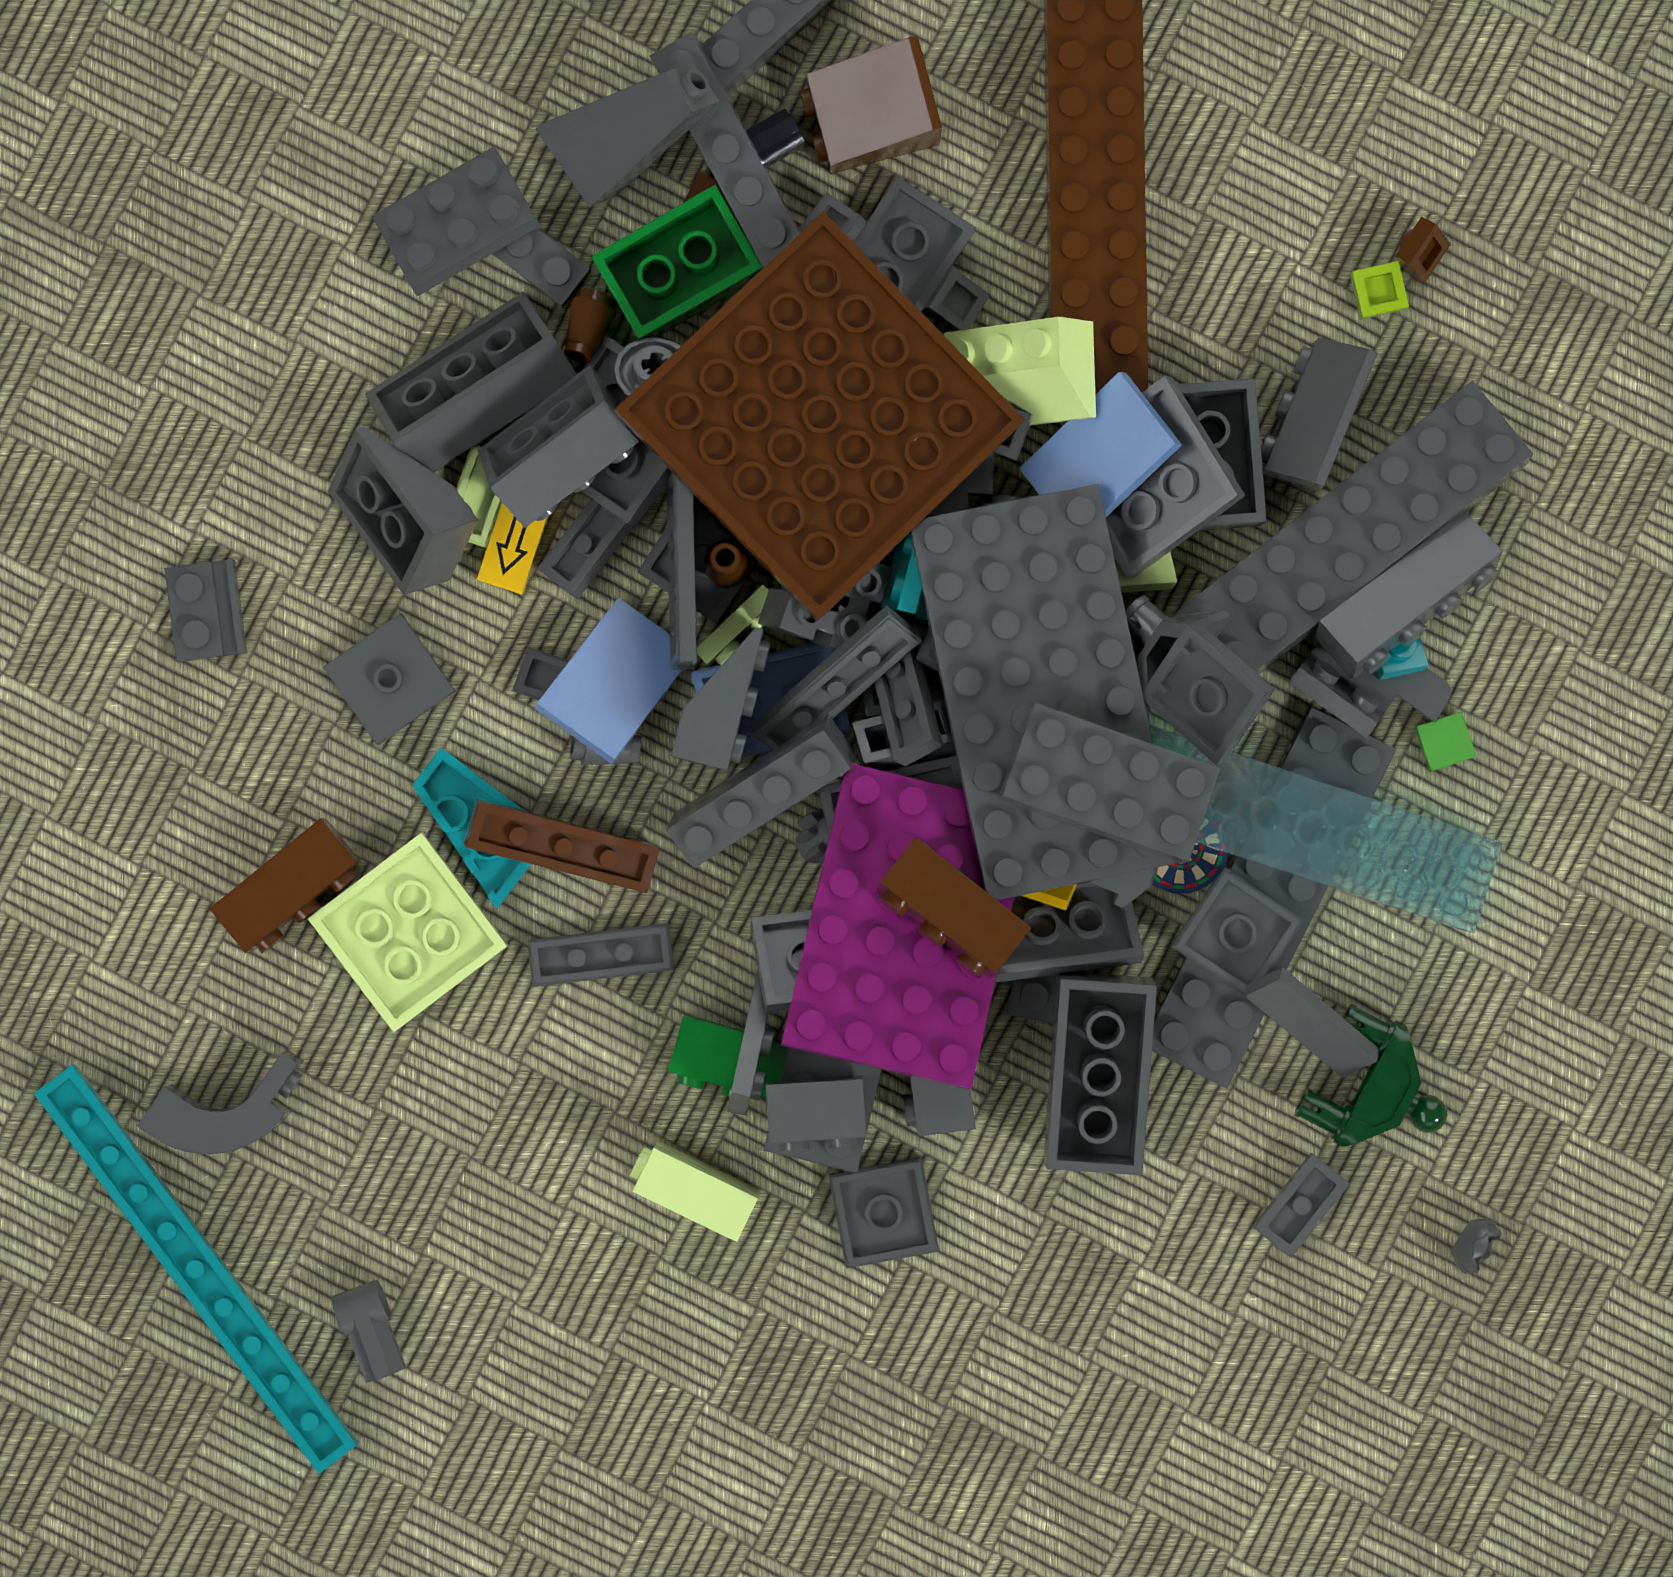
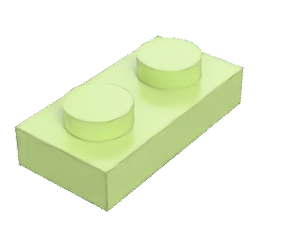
M764 585L756 590L697 647V655L709 667L715 661L722 666L741 645L737 640L749 628L754 630L756 627L761 629L764 627L758 624L769 591Z

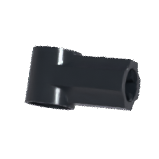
M785 108L746 130L766 168L805 146L800 129Z

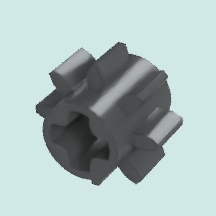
M820 809L816 813L810 812L797 822L804 831L795 838L799 853L805 860L814 864L820 863L822 867L829 836L823 811Z

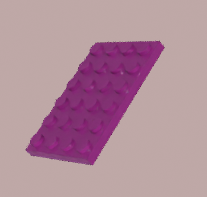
M850 763L852 767L843 774L781 1046L970 1090L973 1084L997 973L991 979L984 974L980 978L971 975L956 961L960 956L945 943L939 948L929 942L918 931L921 926L920 923L907 913L903 917H899L891 912L879 900L883 894L876 890L879 882L915 837L919 838L984 890L964 791ZM1014 897L997 901L1011 911Z

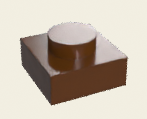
M1421 217L1413 230L1407 232L1403 237L1395 257L1411 277L1426 283L1451 244L1437 224Z

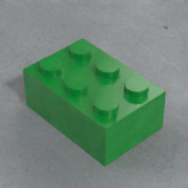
M716 185L591 256L638 339L661 336L742 289L763 269Z

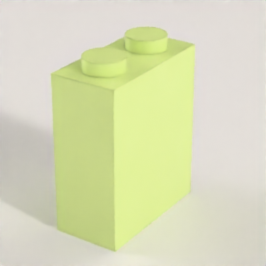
M657 1141L653 1150L646 1147L643 1148L629 1176L637 1180L632 1192L736 1242L747 1223L760 1193L759 1189L660 1141Z

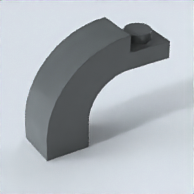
M289 1050L282 1052L254 1093L244 1103L233 1108H212L199 1103L173 1084L165 1086L137 1127L161 1143L189 1153L219 1154L245 1147L268 1135L291 1113L292 1110L277 1099L280 1095L287 1099L303 1077L297 1070L304 1060Z

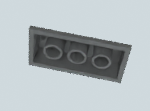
M522 292L365 393L396 448L430 471L436 472L469 448L481 444L489 435L503 426L521 418L528 410L546 399L576 376L577 373L525 293Z

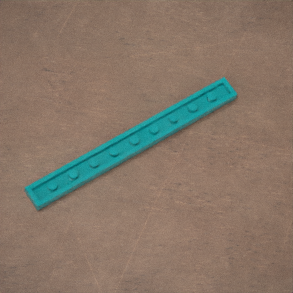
M77 1065L69 1066L34 1093L36 1098L317 1473L320 1474L359 1444L358 1440Z

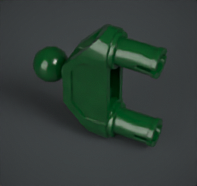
M1350 1004L1344 1015L1361 1023V1026L1358 1027L1348 1022L1379 1048L1377 1062L1370 1065L1350 1105H1346L1343 1108L1307 1088L1301 1099L1316 1106L1318 1110L1313 1111L1298 1103L1294 1116L1301 1117L1330 1132V1138L1341 1147L1362 1142L1400 1126L1406 1113L1410 1115L1412 1124L1419 1131L1432 1133L1441 1129L1447 1119V1108L1443 1101L1431 1095L1420 1098L1415 1097L1421 1085V1079L1407 1026L1397 1020L1395 1022L1391 1020L1389 1023H1386L1357 1008L1356 1005Z

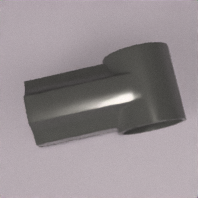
M378 1280L331 1297L336 1320L342 1333L350 1338L366 1383L385 1378L406 1367L389 1322L391 1320L389 1304Z

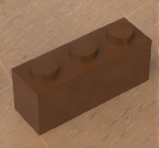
M320 818L209 909L245 953L253 952L258 948L263 954L284 937L280 929L293 918L300 924L321 907L317 899L330 888L337 894L358 877L354 869L362 861L327 819Z
M917 837L914 838L876 887V890L883 894L879 900L886 908L899 917H903L905 913L921 924L918 931L924 938L939 948L944 943L960 955L956 960L958 964L977 978L984 974L991 979L1031 930L1028 924Z

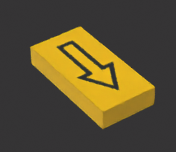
M502 502L477 580L523 595L548 517L541 521L535 520L524 528Z

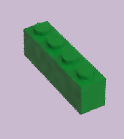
M684 1014L668 1072L677 1074L675 1082L689 1087L703 1089L705 1082L722 1086L721 1095L730 1098L744 1030ZM773 1038L769 1057L759 1055L756 1070L765 1072L760 1096L762 1098H766V1082L780 1081L788 1050V1047L781 1046V1040Z

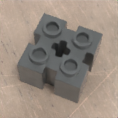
M879 562L818 622L783 586L781 589L769 588L758 624L789 636L808 639L807 642L834 652L869 621L865 618L869 603L881 604L893 567Z

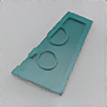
M440 748L412 786L443 832L446 833L466 866L474 874L494 907L498 909L532 864L466 848L463 843L476 798L521 810L524 809L445 749Z

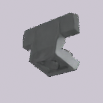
M1317 629L1312 632V634L1315 635V636H1316ZM1319 642L1289 681V683L1365 738L1368 737L1397 695L1434 722H1436L1451 697L1449 684L1428 668L1423 671L1379 680L1377 671L1372 674L1363 671L1352 680Z

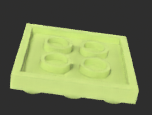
M424 833L417 835L308 918L393 1032H396L509 946Z

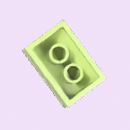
M1052 317L944 333V336L1015 409L1033 415L1030 426L1096 418L1093 321Z

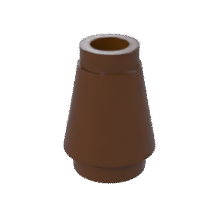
M581 289L578 297L571 300L566 346L564 349V354L569 359L580 363H589L593 354L616 318V312L613 310L615 301L612 297L595 289Z
M721 539L713 543L706 551L704 568L709 578L715 583L723 586L736 585L742 582L749 574L751 556L741 542L734 539ZM731 551L735 556L733 564L729 567L718 565L717 557L719 553L726 554Z

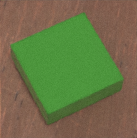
M1462 712L1437 719L1436 722L1431 721L1414 727L1429 772L1477 757Z

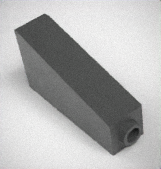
M690 62L542 123L536 128V131L588 206L591 207L621 193L709 112L719 100L711 90L707 78L698 71L693 62Z

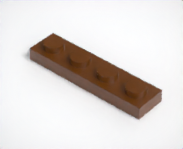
M476 798L463 843L466 848L644 893L648 892L660 847L656 844Z

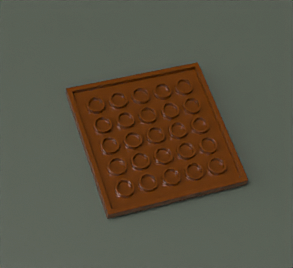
M824 211L614 411L817 622L1025 421L1015 408Z

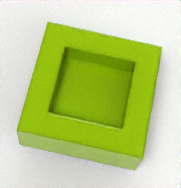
M1399 261L1360 269L1350 273L1360 320L1409 308Z

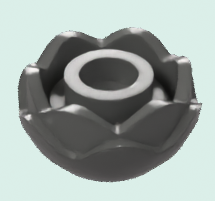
M1475 1219L1466 1225L1452 1249L1454 1262L1464 1274L1467 1271L1477 1274L1480 1270L1479 1264L1490 1257L1494 1240L1499 1239L1502 1235L1500 1229L1496 1227L1498 1223L1493 1220Z

